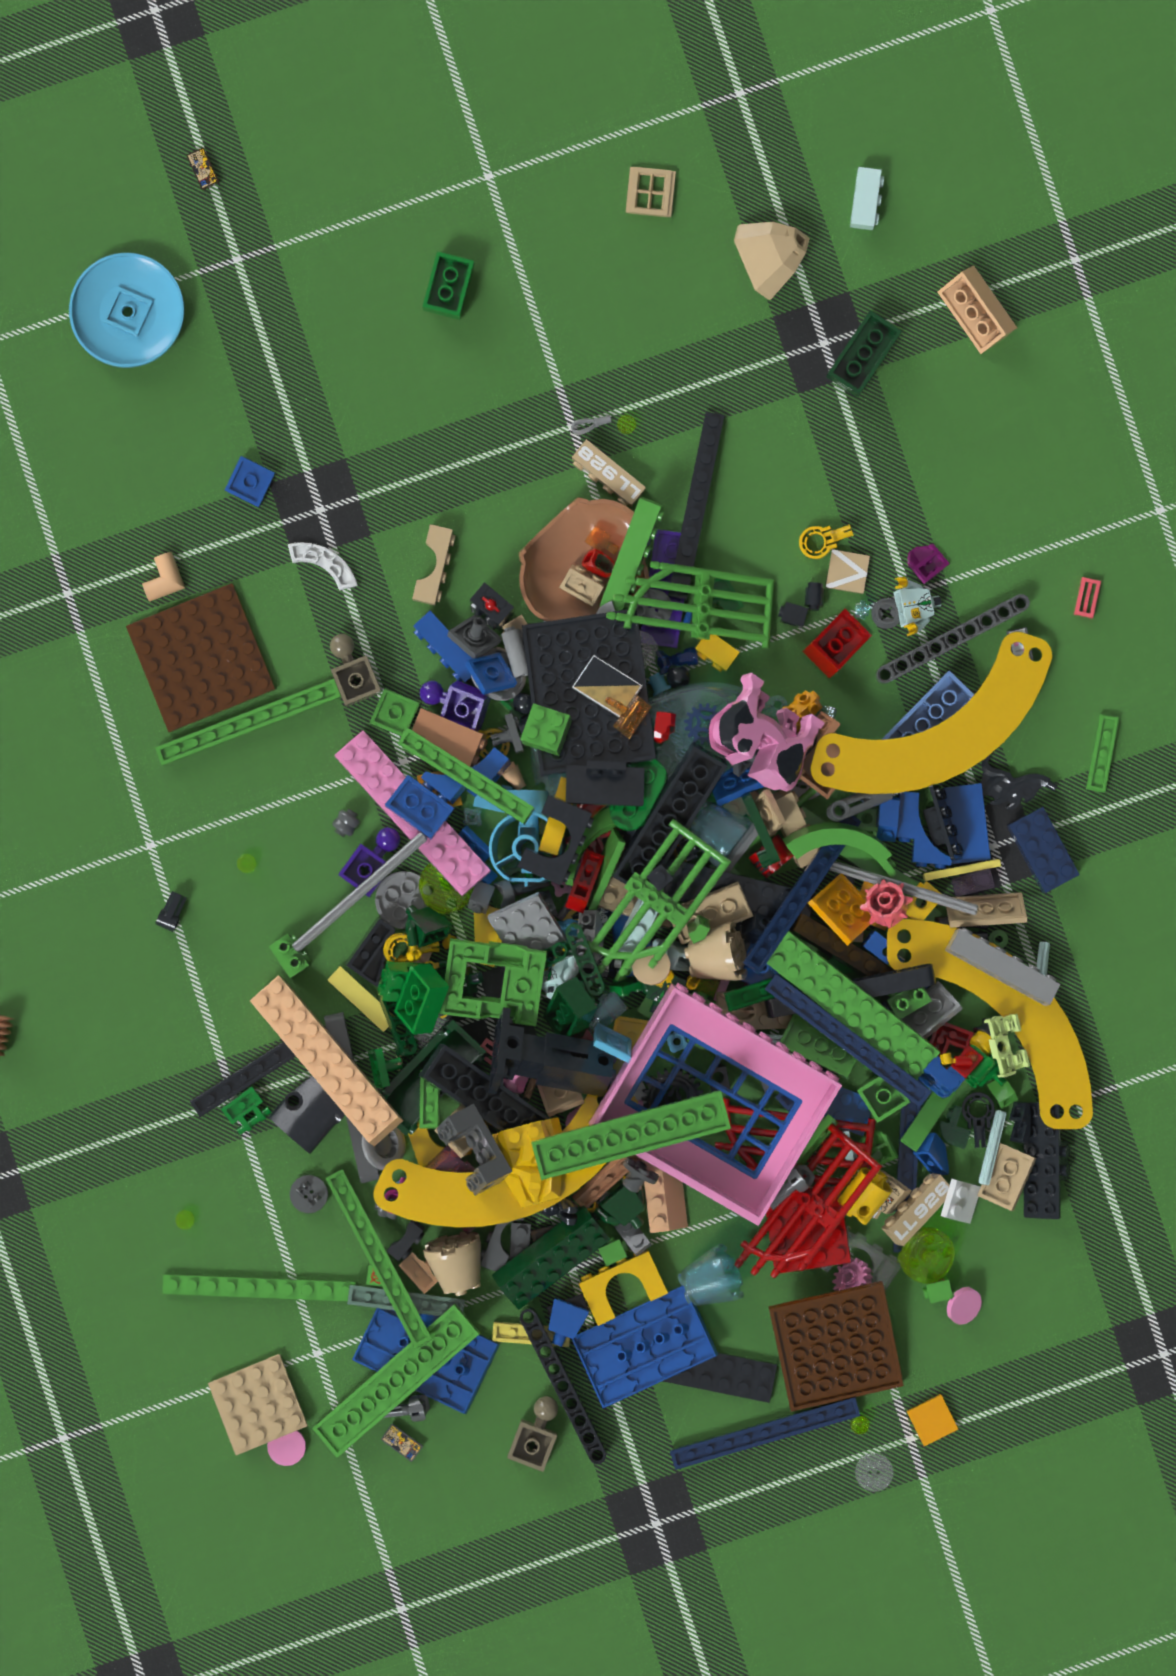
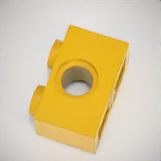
M927 881L923 884L920 882L917 885L918 887L940 893ZM912 896L913 901L907 905L908 910L906 914L911 920H924L937 904L925 900V906L920 908L916 905L917 897Z

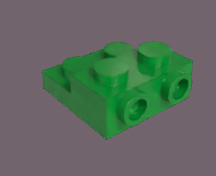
M387 961L386 967L382 970L381 974L382 983L378 985V995L381 996L382 1001L398 1002L410 966L424 963Z

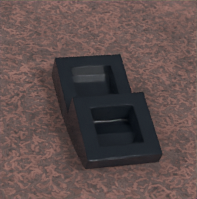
M1014 1102L1009 1118L1010 1121L1014 1122L1010 1141L1028 1144L1031 1131L1030 1105L1023 1102Z

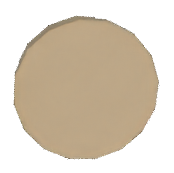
M666 953L653 969L648 964L654 958V955L637 959L632 965V970L638 981L647 985H656L663 982L671 968L670 960Z

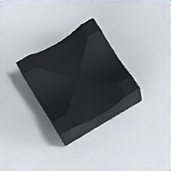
M411 1220L407 1225L405 1235L397 1242L392 1243L387 1252L398 1261L401 1257L405 1260L412 1251L410 1246L413 1243L417 1245L424 1237L423 1230L425 1227L417 1221Z

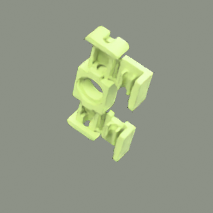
M1010 1014L1005 1017L994 1016L986 1019L984 1023H988L991 1039H989L992 1057L997 1059L1000 1074L997 1076L1008 1077L1015 1074L1017 1069L1029 1067L1026 1049L1017 1050L1016 1054H1013L1007 1035L1008 1031H1021L1018 1014ZM999 1042H1001L1003 1045V1049L1001 1052L998 1050Z

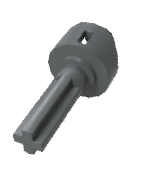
M508 880L494 883V887L503 897L501 908L515 903V895L550 886L549 882H529V887H525V882L512 886Z
M806 1165L793 1167L787 1177L788 1182L781 1187L770 1206L773 1210L795 1190L804 1192L812 1185L815 1176Z
M426 1395L410 1396L409 1404L396 1406L384 1418L410 1415L413 1422L424 1421L430 1409L428 1397Z

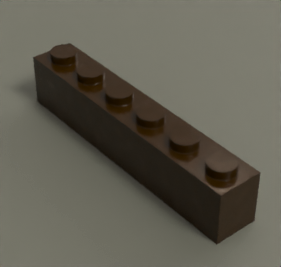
M799 914L789 929L797 937L863 977L894 970L854 944L850 943L847 946L836 933L805 914Z

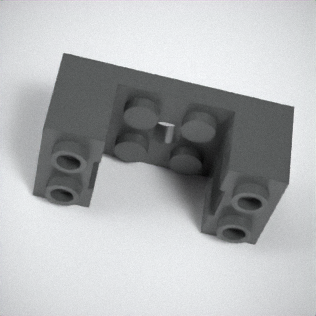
M474 1104L448 1116L437 1128L438 1136L444 1141L445 1145L465 1136L468 1146L476 1154V1160L481 1166L477 1167L474 1170L475 1173L465 1179L468 1189L475 1196L501 1183L512 1172Z

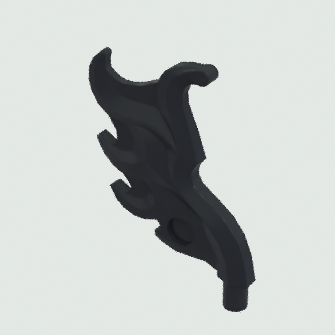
M990 755L982 761L983 776L981 783L983 796H993L994 801L990 802L992 805L1010 802V806L1006 807L1007 810L1015 809L1020 804L1021 798H1024L1026 803L1029 802L1042 787L1046 786L1054 792L1058 786L1050 780L1051 778L1040 774H1027L1019 778H1013L1011 773L991 767L988 763Z

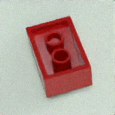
M844 609L802 652L828 678H831L872 635Z

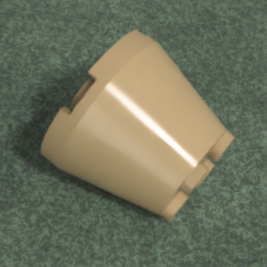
M735 922L725 923L709 931L705 939L693 944L692 940L689 941L688 947L684 948L686 958L690 961L689 972L691 977L733 981L743 980L747 977L748 971L744 969L745 964L743 963L747 956L744 940L741 938V931H736Z
M464 1231L460 1232V1236L452 1235L447 1237V1235H444L425 1244V1250H423L425 1259L444 1294L455 1293L456 1296L466 1294L468 1289L481 1286V1241L478 1233Z

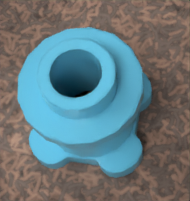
M659 672L650 676V681L647 682L654 691L653 696L671 688L664 679L665 675H660Z
M676 1032L669 1034L667 1038V1044L673 1053L685 1049L688 1044L686 1038ZM675 1038L680 1039L679 1045L673 1043Z

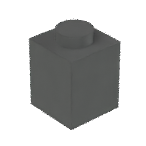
M479 881L473 889L468 908L475 913L486 915L495 887Z

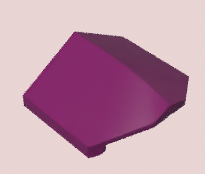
M934 544L915 547L908 552L907 564L923 584L933 579L950 564Z

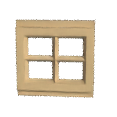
M630 167L626 213L671 217L676 171ZM640 175L650 176L649 190L639 189ZM654 176L665 177L663 191L653 190ZM638 193L648 194L647 208L637 207ZM652 194L663 195L661 209L651 208Z

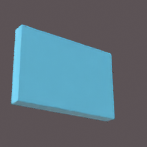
M597 1023L594 1028L593 1046L628 1063L631 1059L632 1040Z

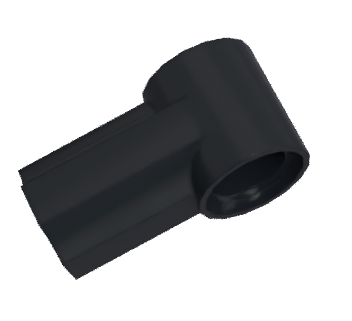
M172 891L155 924L174 932L187 897Z

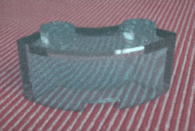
M614 991L610 994L605 992L598 998L600 1002L597 1004V1010L587 1028L593 1037L594 1028L597 1023L607 1027L628 1009Z

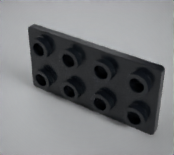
M587 761L586 766L567 765L565 802L569 804L642 807L644 805V768L626 767V762Z
M930 785L929 788L935 806L925 809L923 812L933 845L936 847L946 844L951 860L962 859L961 854L964 852L961 843H958L956 838L958 835L955 824L952 825L950 818L952 817L951 808L946 805V791L944 788H941V785Z

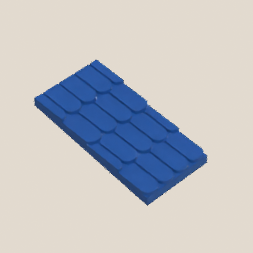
M687 1284L653 1301H648L620 1314L604 1324L577 1334L572 1339L602 1408L613 1405L719 1355Z
M376 1308L352 1358L353 1361L377 1372L411 1343L395 1310ZM419 1314L426 1328L440 1317ZM479 1334L415 1391L463 1414H467L500 1344Z

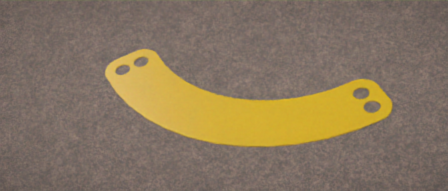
M1022 632L1008 634L1001 643L996 661L988 677L975 695L954 715L923 732L907 737L886 740L858 739L835 733L824 735L816 745L811 763L813 779L822 786L846 792L890 794L922 789L944 782L967 771L1004 743L1020 725L1032 707L1044 683L1052 660V650L1049 644L1041 638ZM1014 642H1020L1024 646V652L1021 656H1015L1011 652V646ZM1032 648H1038L1042 652V658L1037 662L1029 658V651ZM829 744H836L839 747L840 753L836 758H831L827 755L826 748ZM825 762H830L834 765L835 771L832 776L822 774L821 766Z
M902 919L894 927L888 929L887 959L894 970L922 964H933L936 978L957 984L972 992L1003 1017L1010 1014H1018L1021 1031L1014 1033L1027 1051V1056L1036 1079L1040 1116L1048 1127L1053 1129H1081L1089 1124L1093 1116V1107L1086 1061L1078 1038L1055 998H1053L1050 1005L1044 1006L945 951L955 930L959 928H950V925L931 921ZM906 929L910 932L911 939L908 943L899 942L897 934L900 930ZM972 934V936L979 939L980 936ZM991 942L989 943L994 948L997 946ZM903 948L908 949L911 953V959L906 963L900 962L897 957L898 951ZM1055 1104L1062 1106L1064 1109V1114L1059 1119L1053 1118L1050 1114V1109ZM1075 1104L1079 1105L1083 1111L1082 1116L1078 1119L1072 1118L1069 1114L1070 1107Z
M587 1094L584 1100L585 1103L582 1104L574 1118L564 1128L563 1133L589 1126V1121L599 1106L597 1102L598 1096ZM633 1095L631 1100L638 1103L636 1097ZM395 1159L384 1167L374 1189V1200L382 1210L417 1222L448 1227H483L511 1222L555 1205L588 1182L606 1163L562 1174L560 1198L522 1208L505 1180L475 1196L468 1189L467 1181L465 1180L475 1172L456 1173L422 1167L404 1159ZM398 1169L403 1170L407 1176L406 1180L401 1184L395 1183L392 1179L393 1172ZM388 1187L397 1189L398 1198L395 1201L385 1199L384 1191Z

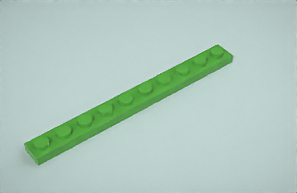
M335 679L155 747L161 765L164 766L341 697Z
M343 1169L326 1177L325 1179L414 1348L416 1349L431 1341L432 1338Z
M164 1274L162 1294L348 1301L350 1285H356V1282Z

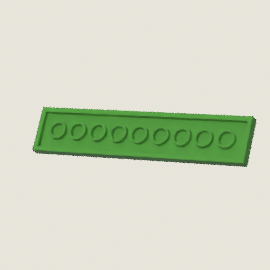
M787 932L768 960L767 964L916 1080L924 1073L923 1070L933 1058L939 1055L940 1050L792 932Z
M721 1090L534 1140L531 1141L541 1180L728 1130L731 1127Z
M456 1303L427 1328L432 1338L431 1341L416 1349L412 1343H409L312 1428L336 1458L480 1334Z

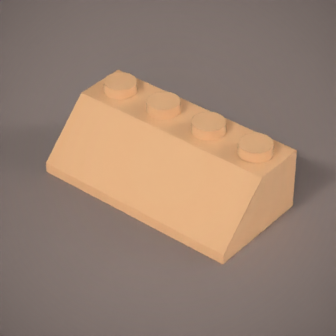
M975 266L962 271L938 291V294L980 354L1017 329V326Z
M642 1159L641 1161L647 1165L646 1169L648 1171L652 1170L660 1176L656 1184L644 1182L650 1233L688 1227L683 1182Z

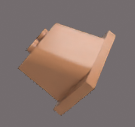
M821 711L817 718L825 724L818 731L817 743L824 735L830 733L837 734L835 731L840 726L839 722ZM829 744L826 748V753L829 757L836 758L840 753V749L836 744ZM815 745L804 759L799 779L828 799L835 789L818 784L811 774V763L816 749ZM825 762L821 766L823 775L832 776L834 774L835 768L832 763Z

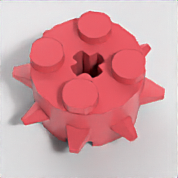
M883 879L880 885L875 884L870 890H865L867 902L861 905L860 909L870 913V924L876 922L891 928L902 919L908 918L906 914L908 910L907 905L913 901V898L904 896L902 892L903 883L897 885L892 882L887 883Z

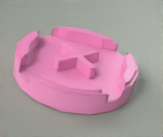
M963 1287L953 1294L955 1296L949 1300L947 1305V1316L959 1325L972 1321L977 1316L982 1303L981 1296L976 1290L970 1287Z
M297 1430L268 1442V1453L277 1464L291 1466L299 1462L304 1456L306 1441L302 1433Z

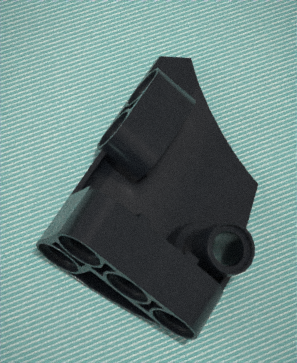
M311 1076L290 1092L270 1114L269 1118L292 1140L311 1154L345 1114L317 1080ZM292 1095H296L299 1098V1104L296 1106L289 1104L288 1099Z

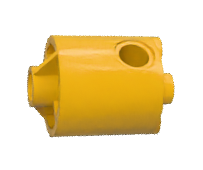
M863 1167L837 1200L842 1206L870 1169ZM882 1171L876 1174L846 1214L847 1216H855L864 1225H867L893 1192L891 1186L886 1182L888 1177Z

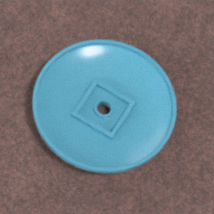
M118 253L96 261L81 274L71 293L69 318L75 337L91 356L111 366L133 368L155 361L172 347L182 328L184 302L176 280L163 265L144 255ZM126 307L133 309V314L130 317L123 315V310Z

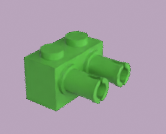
M286 934L271 944L269 948L289 978H293L311 966L309 963L311 959L306 951L297 952L292 947V944L298 940L296 936Z
M924 987L888 994V998L885 999L891 1012L900 1019L932 1001Z

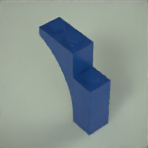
M494 747L480 763L472 768L493 782H496L510 766L511 762L509 758ZM425 772L421 776L424 787L431 792L435 790L439 798L446 803L449 801L452 805L466 789V787L447 775ZM467 789L472 796H477V794Z
M898 793L900 807L896 838H899V842L910 843V839H913L911 862L916 863L917 867H927V864H935V868L946 869V866H951L952 860L950 857L939 851L930 842L922 828L918 809L919 793Z

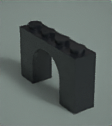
M549 794L541 813L562 822L568 828L571 836L570 846L565 853L556 857H549L526 848L518 867L562 885L563 881L566 883L571 874L568 871L570 864H575L579 855L576 853L578 846H583L587 837L583 834L586 828H591L594 818L591 817L593 812L574 804H569L565 800Z

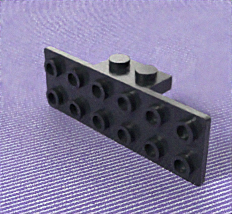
M1024 1102L1030 1105L1031 1111L1030 1138L1028 1144H1024V1153L1036 1158L1024 1186V1218L1060 1219L1061 1180L1069 1179L1070 1166L1068 1165V1157L1070 1156V1146L1068 1141H1060V1129L1050 1128L1042 1121L1038 1102ZM1058 1104L1053 1105L1050 1109V1114L1055 1119L1060 1118V1105Z

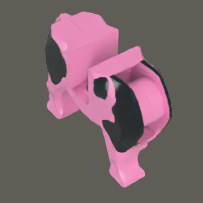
M748 673L740 679L743 684V690L736 701L726 705L710 720L708 727L710 748L725 757L731 765L753 758L756 749H759L748 776L772 790L790 791L796 786L802 773L804 759L816 745L818 731L825 723L813 714L806 715L801 718V728L797 734L796 723L800 717L785 707L777 711L776 715L779 724L773 718L762 714L761 711L770 696L761 691L764 681L755 674Z

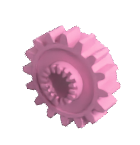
M851 1258L852 1263L843 1264L842 1267L838 1266L839 1272L834 1273L836 1279L832 1281V1283L836 1284L833 1289L838 1291L871 1283L873 1276L870 1273L872 1270L868 1267V1264L858 1258L855 1260Z

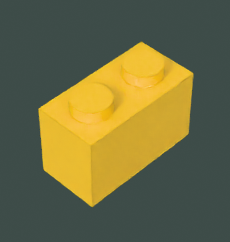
M711 634L710 640H701L695 648V651H697L696 656L703 661H706V659L713 663L711 666L719 672L722 670L726 672L740 653L717 635Z

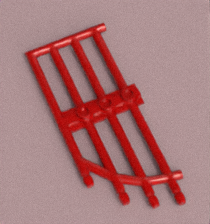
M723 1098L731 1129L724 1131L731 1143L715 1142V1148L731 1151L737 1141L735 1133H741L745 1126L731 1124L730 1113L752 1115L754 1110L749 1107L730 1105V1099ZM766 1110L780 1120H785L789 1114ZM868 1118V1124L836 1120L839 1122L836 1125L838 1128L866 1131L865 1143H855L871 1156L876 1120ZM752 1127L749 1134L774 1138L778 1131ZM837 1139L832 1146L843 1148L845 1144L840 1139ZM741 1145L737 1154L748 1164L746 1167L755 1171L758 1164L749 1154L764 1156L765 1151L759 1147ZM812 1155L807 1162H811L815 1155ZM823 1157L819 1164L830 1165L835 1158ZM843 1160L838 1167L850 1168L854 1161ZM864 1161L859 1169L861 1170L863 1167L869 1169L870 1165ZM814 1175V1183H817L821 1177L820 1175ZM830 1177L826 1184L836 1186L841 1178Z
M832 1123L828 1127L832 1134L807 1167L813 1172L838 1138L845 1144L812 1189L808 1188L804 1192L795 1190L774 1209L750 1243L744 1240L740 1244L744 1251L741 1253L740 1258L736 1260L734 1266L740 1268L752 1253L760 1257L750 1272L754 1276L759 1273L760 1268L767 1261H779L776 1268L770 1274L773 1278L780 1274V1271L784 1269L789 1261L803 1258L804 1260L800 1262L798 1269L801 1271L806 1269L808 1263L812 1261L883 1166ZM850 1150H853L858 1155L857 1159L824 1201L817 1194ZM865 1161L872 1168L840 1211L836 1212L831 1207L832 1203ZM792 1199L796 1201L799 1207L765 1251L757 1248L756 1246ZM806 1210L812 1216L811 1220L785 1254L774 1253ZM818 1222L826 1228L812 1248L797 1251Z

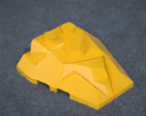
M559 1118L541 1120L492 1134L512 1169V1172L504 1180L522 1208L560 1198L561 1175L541 1180L531 1141L563 1133Z

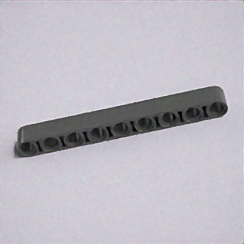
M1024 594L1016 595L883 665L876 672V680L881 684H887L1017 616L1029 607V598ZM1016 599L1024 601V608L1021 609L1016 606ZM999 608H1005L1008 611L1007 617L999 615ZM982 617L990 618V626L982 624ZM965 626H972L974 634L967 635L964 630ZM948 635H955L957 643L950 644L948 642ZM937 643L940 646V652H932L931 644ZM914 653H922L923 661H915ZM897 662H905L906 670H898ZM881 670L889 672L890 677L888 680L881 679Z
M344 1012L324 1016L328 1032L355 1062ZM346 1116L361 1183L379 1180V1169L372 1166L364 1155L362 1134Z

